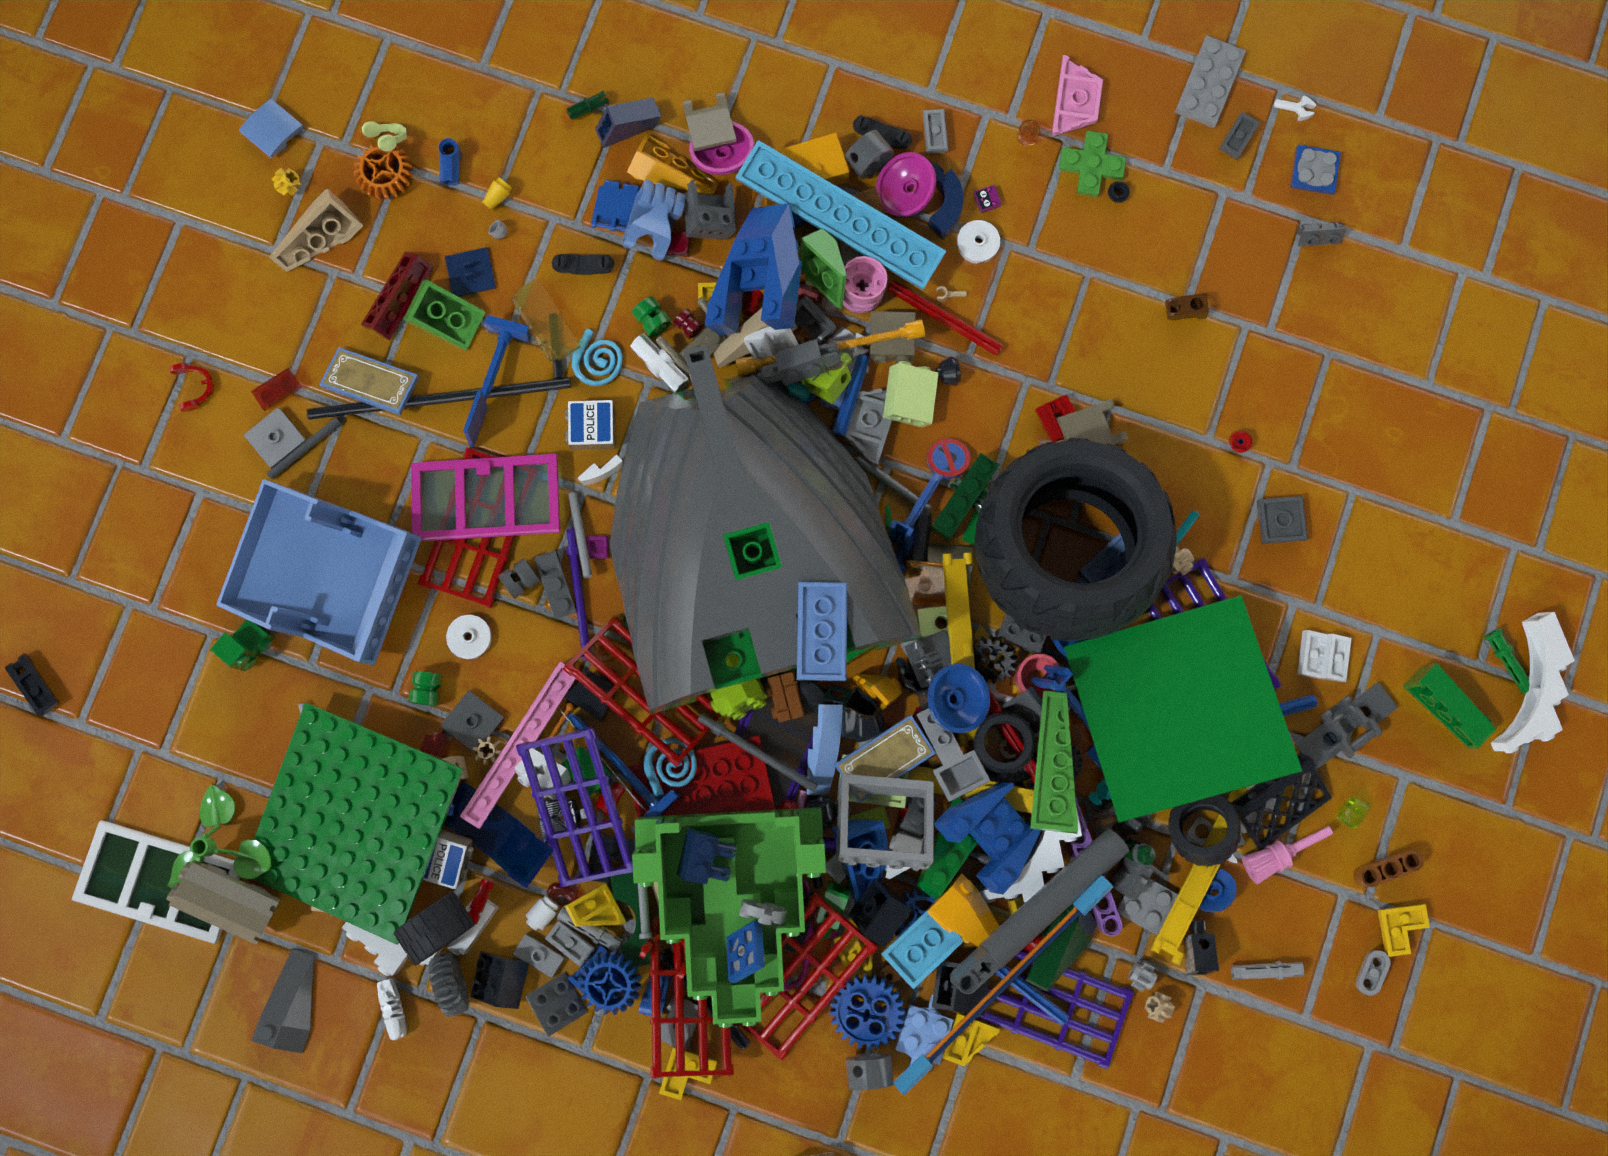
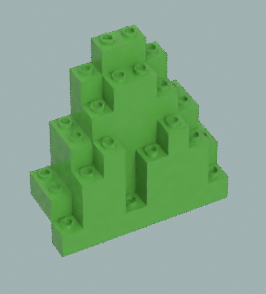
M821 807L636 817V849L632 854L634 883H640V887L654 886V882H658L661 940H666V943H679L681 939H685L688 997H693L694 1000H704L712 995L713 1024H719V1027H731L733 1023H743V1026L757 1025V1022H761L762 1018L760 993L765 992L767 996L779 995L780 991H784L781 933H786L788 937L799 936L800 932H805L802 874H807V877L814 878L820 877L821 873H826ZM688 828L710 832L718 837L720 842L736 844V852L731 851L736 854L733 859L715 855L712 862L714 865L730 867L731 874H726V876L730 877L727 882L709 878L707 884L685 881L676 874ZM753 899L757 900L756 903L764 904V902H768L785 908L788 912L784 925L773 922L772 925L762 924L764 967L737 983L729 982L726 937L752 921H758L757 917L745 918L739 916L742 900Z

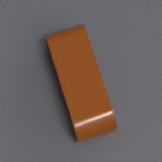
M1400 851L1356 868L1353 875L1354 880L1363 887H1376L1420 870L1423 867L1424 859L1418 851ZM1408 855H1411L1413 858V864L1410 867L1406 863ZM1387 863H1390L1392 866V872L1389 875L1385 871ZM1367 870L1371 874L1369 882L1364 880V873Z

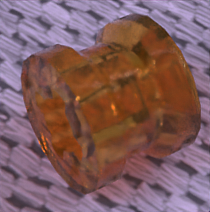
M1031 119L1023 121L1017 134L1019 143L1023 146L1034 145L1041 131L1039 124Z

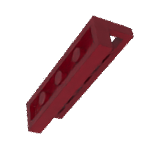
M405 252L361 325L390 340L405 316L421 282L428 278L434 267L419 255Z

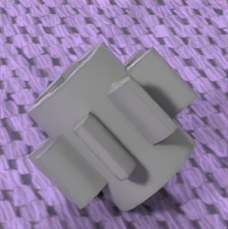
M1142 961L1141 965L1135 963L1128 976V979L1133 981L1131 986L1142 992L1145 988L1150 990L1157 979V974L1153 972L1155 967Z

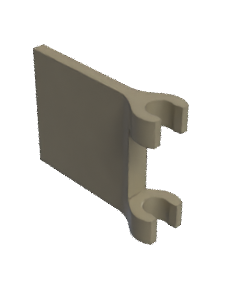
M724 92L716 94L717 106L693 111L691 99L682 101L694 151L737 142Z
M1112 399L1057 418L1065 440L1069 438H1087L1092 442L1105 445L1109 443L1117 446L1128 440L1125 431L1116 435L1111 433L1104 413L1110 412L1112 408H1115Z

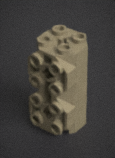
M193 860L192 863L187 862L178 876L181 879L180 884L176 882L166 900L170 901L169 906L254 944L258 943L280 901L279 898L270 895L268 890L253 883L246 884L227 875L225 870Z

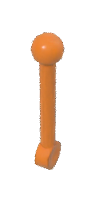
M567 703L564 712L566 716L570 711L574 710V703ZM562 715L551 734L545 738L555 736L566 719L564 715Z

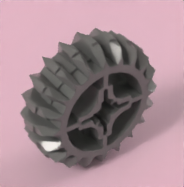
M449 952L441 953L431 958L428 964L430 984L441 1012L445 1016L451 1017L467 1011L470 1000L469 992L457 958Z

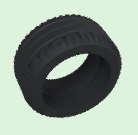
M1001 712L987 717L979 725L974 736V751L981 764L988 770L998 774H1010L1022 769L1030 761L1035 750V736L1032 728L1023 718L1013 713ZM998 724H1009L1015 727L1023 737V751L1012 762H998L992 759L985 749L987 732Z

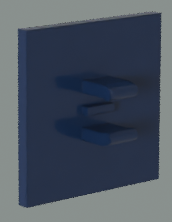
M487 247L445 256L452 294L460 297L496 289Z

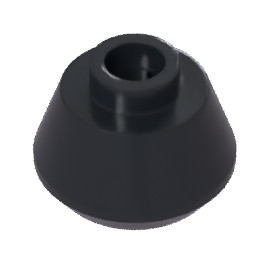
M950 356L941 361L939 367L935 368V372H938V380H941L942 384L957 386L960 383L961 372L956 358Z

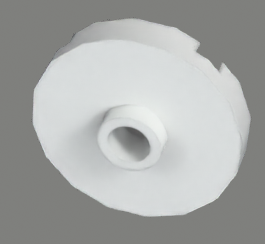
M974 220L967 223L961 228L957 237L959 253L965 260L971 263L979 264V262L985 263L996 256L1000 247V236L997 229L992 224L983 220ZM980 238L983 242L977 243L975 239Z
M460 616L448 627L446 634L447 645L451 652L459 658L467 660L477 659L490 648L492 641L491 629L478 616ZM467 633L472 634V638L469 641L465 640Z

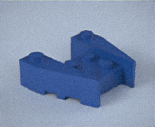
M999 782L987 788L986 791L976 796H971L966 801L948 808L933 824L943 837L950 842L960 843L969 833L991 858L976 876L989 892L1002 895L1019 878L1041 830L1031 829V819L1025 823L1004 797L1015 786L1013 783Z

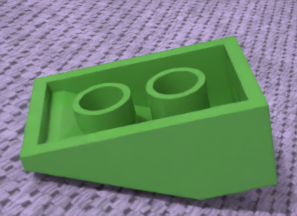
M822 228L802 238L800 251L801 270L805 273V278L838 309L843 308L847 274L836 240Z
M424 280L421 282L403 320L463 350H467L485 311L438 285Z

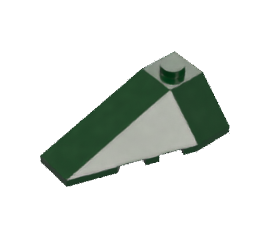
M1073 904L1045 928L1042 939L1074 908ZM1090 911L1085 916L1083 914L1079 915L1033 961L1026 979L1027 982L1047 992L1092 940L1097 922Z

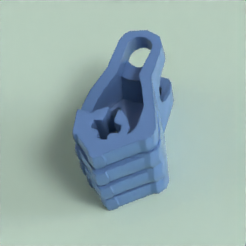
M645 179L635 197L622 245L627 249L632 248L637 238L648 234L654 242L652 256L655 260L661 261L665 257L670 245L674 220H678L682 215L686 196L682 193L675 195L676 190L671 187H667L664 191L665 186L663 184L656 183L653 186L654 183Z

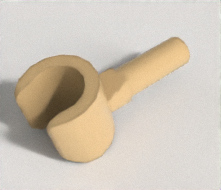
M943 286L936 289V292L945 293L944 296L937 297L939 302H945L948 298L966 297L967 295L966 291H947Z

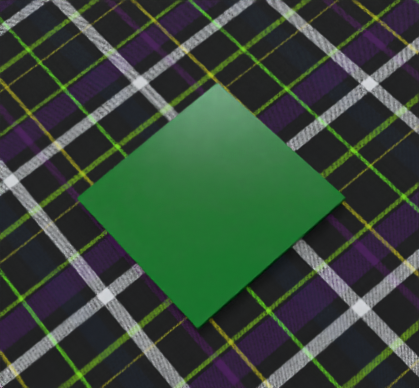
M1242 595L1064 647L1119 823L1302 772Z
M305 702L254 840L261 842L269 851L271 867L270 870L253 879L398 945L399 942L393 933L408 921L464 769Z

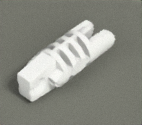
M393 978L378 982L377 988L384 1024L386 1025L389 1038L393 1041L406 1036L407 1028L400 994Z

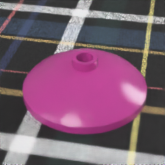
M732 122L737 142L694 151L691 139L689 145L691 159L699 169L710 174L723 175L738 171L754 147L751 133L744 126Z
M913 152L899 154L888 161L881 170L876 184V195L881 207L896 217H909L924 209L930 202L936 188V173L933 165L924 156Z

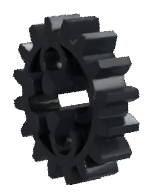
M990 635L988 640L983 636L979 642L975 641L973 644L975 670L984 677L986 682L988 679H991L992 683L996 684L999 679L1003 683L1006 677L1010 678L1013 671H1015L1017 667L1015 662L1018 656L1012 655L1016 649H1009V641L1003 643L1001 642V636L994 640L993 635ZM999 653H1003L1004 655H1000L996 661L995 659ZM990 658V661H989V663H988L987 665H982V664H985V663L988 661V659Z

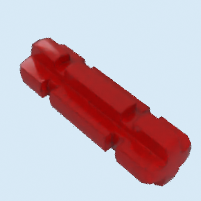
M487 879L480 881L478 886L480 889L476 891L469 907L471 911H468V914L475 925L478 924L481 917L479 914L483 912L490 896L488 892H491L494 883Z

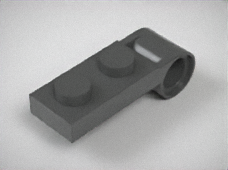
M556 549L534 556L555 619L576 613V607Z

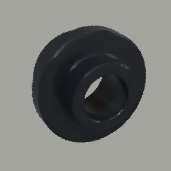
M1121 181L1112 183L1108 188V197L1115 203L1126 201L1130 193L1127 184ZM1119 190L1122 193V195H1116L1115 191Z

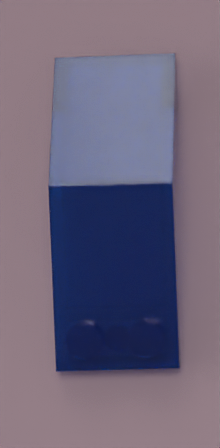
M464 781L452 800L454 813L452 816H446L444 824L458 835L474 839L472 845L488 855L508 873L509 877L527 889L554 849L523 822L498 804L495 805L481 829L462 819L460 815L477 791L476 788Z

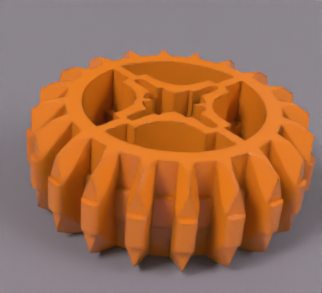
M370 144V150H362L363 156L357 155L359 162L354 163V167L357 169L354 171V175L357 178L356 183L370 197L375 195L380 200L384 195L385 199L389 200L390 195L393 194L397 198L398 194L396 192L400 190V192L404 193L403 186H410V182L407 179H413L411 159L409 156H406L405 150L400 149L398 145L391 151H383L378 147V144L377 147ZM396 160L399 162L398 174L394 171ZM369 168L373 170V179L371 181L368 180Z

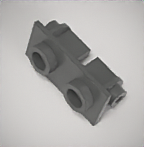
M1338 222L1321 223V229H1318L1317 224H1302L1301 227L1297 228V234L1301 235L1298 247L1341 244L1346 227L1338 224Z

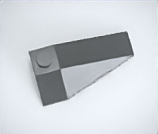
M292 948L259 1018L251 1041L273 1049L303 1053L312 1028L311 1008L313 1007L314 955Z

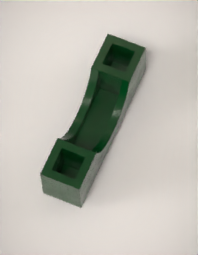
M980 453L930 530L949 542L997 471L999 464Z
M633 872L610 876L614 899L629 905L636 918V927L632 937L621 945L622 953H625L623 960L627 962L629 959H632L631 967L651 964V948L644 959L639 956L641 948L648 939H639L641 922L638 883H634Z

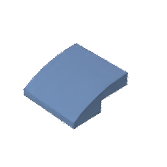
M270 99L244 122L239 132L272 158L285 149L287 141L303 129L300 122Z

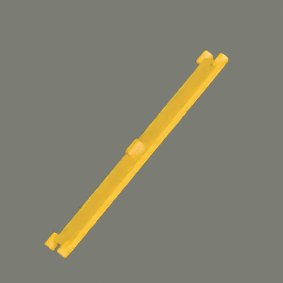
M972 552L963 553V559H952V554H943L942 562L951 665L965 664L975 669L966 565L973 564ZM978 727L970 732L957 733L959 747H967L968 741L974 740ZM988 733L985 737V745L989 744Z
M1241 788L1231 791L1227 798L1231 803L1248 790ZM1220 814L1202 847L1216 845L1226 836L1227 823ZM1193 864L1153 942L1152 951L1158 954L1161 949L1173 955L1171 961L1180 966L1185 955L1177 951L1221 864L1209 867Z

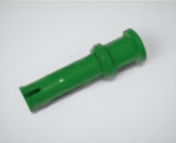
M1502 628L1489 632L1483 637L1484 640L1490 643L1494 650V656L1501 659L1521 694L1527 693L1530 688L1529 678L1513 653V645L1507 642L1502 634Z

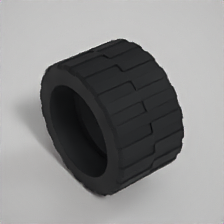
M1217 795L1171 809L1168 824L1172 843L1179 855L1183 856L1186 861L1198 866L1209 867L1223 863V861L1231 858L1232 854L1236 852L1241 839L1240 820L1235 806L1225 796ZM1200 810L1217 812L1224 817L1227 823L1226 836L1218 844L1210 847L1193 845L1186 840L1183 834V823L1187 817Z
M451 892L405 922L393 934L413 965L416 966L471 929L475 923L456 894Z

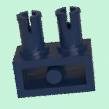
M688 828L676 874L685 881L707 884L709 878L727 882L730 877L726 876V874H731L730 867L714 865L712 862L715 855L733 859L736 854L731 851L736 852V844L718 841L719 838L710 832Z

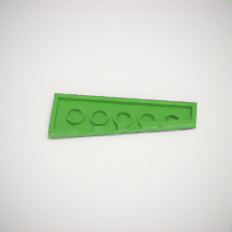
M1044 691L1031 829L1078 834L1067 693Z

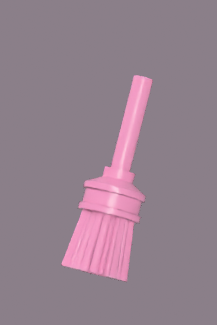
M1327 826L1292 845L1290 843L1284 845L1277 840L1274 844L1267 845L1266 849L1243 856V865L1249 877L1258 885L1277 871L1282 872L1285 868L1292 867V858L1296 856L1297 852L1329 837L1333 832Z

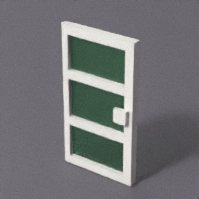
M100 820L72 897L73 901L214 944L218 943L222 929L169 906L170 901L166 900L172 889L168 887V883L171 878L173 864L181 853L191 851L189 846ZM215 854L205 857L203 863L214 865L225 870L227 875L238 880L240 879V876L234 870V860Z

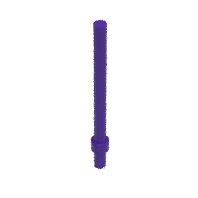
M575 528L566 529L568 540L566 550L571 563L582 649L589 642L579 563V550Z

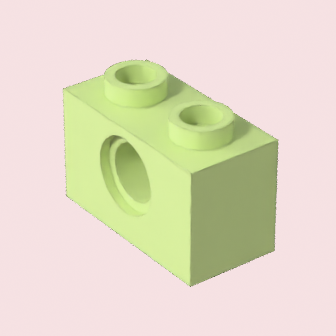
M946 606L917 609L916 615L921 633L920 638L928 637L942 630H946L949 637ZM938 618L944 619L947 627L945 629H938L935 626V620Z

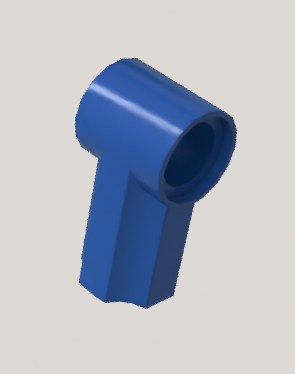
M446 138L439 143L438 147L440 152V183L447 186H455L459 184L462 154L456 141ZM447 149H455L452 154H445Z
M650 976L638 1013L652 1017ZM660 976L661 1018L666 1004L665 996L671 976Z

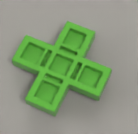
M1086 131L1083 150L1062 147L1058 170L1079 174L1076 194L1098 197L1101 178L1122 181L1126 157L1105 154L1108 134Z

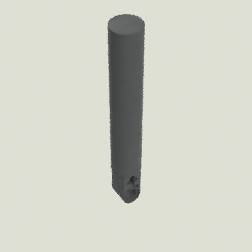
M1107 828L981 942L980 946L951 972L950 981L952 985L964 994L975 992L995 972L1002 969L1070 907L1101 875H1105L1129 853V848L1113 830ZM967 976V981L961 985L962 979Z

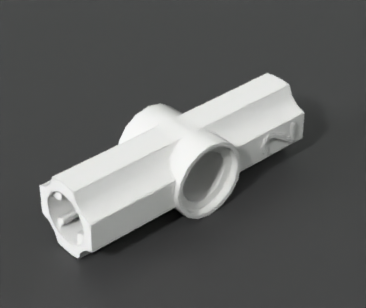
M644 333L634 339L630 346L645 362L647 368L657 378L660 377L675 393L681 391L689 382V379L674 365L672 358L663 349H659Z

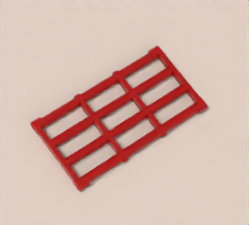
M466 447L463 455L464 460L474 459V456L479 458H497ZM514 466V473L516 469L528 473L515 509V526L519 525L521 520L523 521V513L533 484L538 479L540 473L538 469ZM465 469V481L470 469ZM491 475L480 477L473 499L465 497V503L471 504L466 516V529L472 528L479 507L491 511L486 527H496L499 515H505V510L502 509L505 501L504 477L494 506L481 502ZM455 485L452 493L449 494L450 499L439 530H448L456 509ZM515 535L505 537L500 554L487 550L492 537H483L479 548L466 544L468 538L458 539V541L453 539L435 540L424 572L420 575L417 584L421 587L435 589L481 604L487 608H492L495 601L494 595L500 581L498 575L503 572L506 562L509 561L508 555ZM446 542L456 547L443 584L439 586L429 582L442 545ZM467 549L477 553L463 593H460L450 588L463 551ZM486 555L498 560L485 597L482 600L471 596Z
M614 615L564 665L563 670L568 675L575 677L596 695L603 705L606 704L631 725L637 734L640 733L677 767L710 728L699 722V716L686 705L675 708L701 730L695 739H692L662 712L654 714L649 712L646 698L626 682L634 673L640 678L636 662L604 636L613 627L632 644L629 629ZM596 642L600 643L630 669L622 678L589 650ZM582 657L615 684L608 693L575 666ZM619 689L650 714L642 723L612 698ZM705 694L696 696L700 703L716 715L713 720L719 721L722 716L714 711L710 702L712 700ZM653 718L688 746L680 755L646 727Z
M816 892L808 899V904L804 907V922L818 905L825 909L829 915L802 946L793 937H788L786 933H781L782 948L788 942L798 951L783 969V981L785 982L805 958L816 966L815 969L793 995L789 994L785 989L779 992V995L787 1002L762 1032L758 1031L754 1026H743V1023H739L780 1060H783L789 1054V1049L811 1023L816 1022L817 1016L841 988L843 989L846 986L848 979L865 959L872 955L879 947L873 940L863 935L857 927L824 901ZM838 920L847 930L820 961L810 951ZM856 936L866 945L838 977L828 967L850 940ZM824 973L834 983L809 1011L799 1001ZM765 992L761 995V1010L773 996H767ZM796 1008L805 1017L778 1048L768 1038L792 1009Z
M660 918L650 919V930L653 933V937L660 933ZM660 939L657 940L651 947V971H649V976H651L652 1019H650V1024H652V1067H650V1078L733 1076L731 1027H721L723 1070H709L707 1023H713V1017H707V999L698 1000V1018H684L683 978L682 980L676 978L683 963V946L680 942L674 945V970H660ZM660 976H674L675 1018H661ZM698 1023L699 1071H685L684 1024ZM661 1024H675L676 1071L662 1072Z

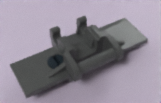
M1379 682L1352 702H1350L1352 699L1349 696L1344 697L1338 704L1320 716L1322 724L1295 744L1300 752L1313 759L1316 764L1315 769H1318L1340 751L1348 758H1352L1355 755L1354 752L1375 736L1379 737L1382 735V731L1377 723L1398 707ZM1360 707L1367 709L1368 717L1359 709ZM1362 725L1365 730H1368L1351 744L1347 743L1346 738L1349 736V733L1358 726Z

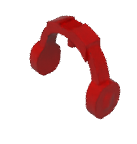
M178 363L169 367L171 374L176 375L196 371L206 377V380L201 381L202 385L207 384L203 395L197 399L179 404L182 412L198 409L199 404L206 401L213 394L214 384L212 383V377L205 368L191 366L187 363Z
M660 933L653 937L652 940H647L641 948L640 957L645 958L653 944L661 938ZM681 939L680 943L685 952V939ZM686 954L676 976L680 980L686 975Z

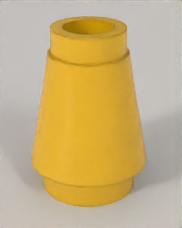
M498 177L496 181L493 180L482 203L493 210L494 207L511 194L509 192L512 190V187Z

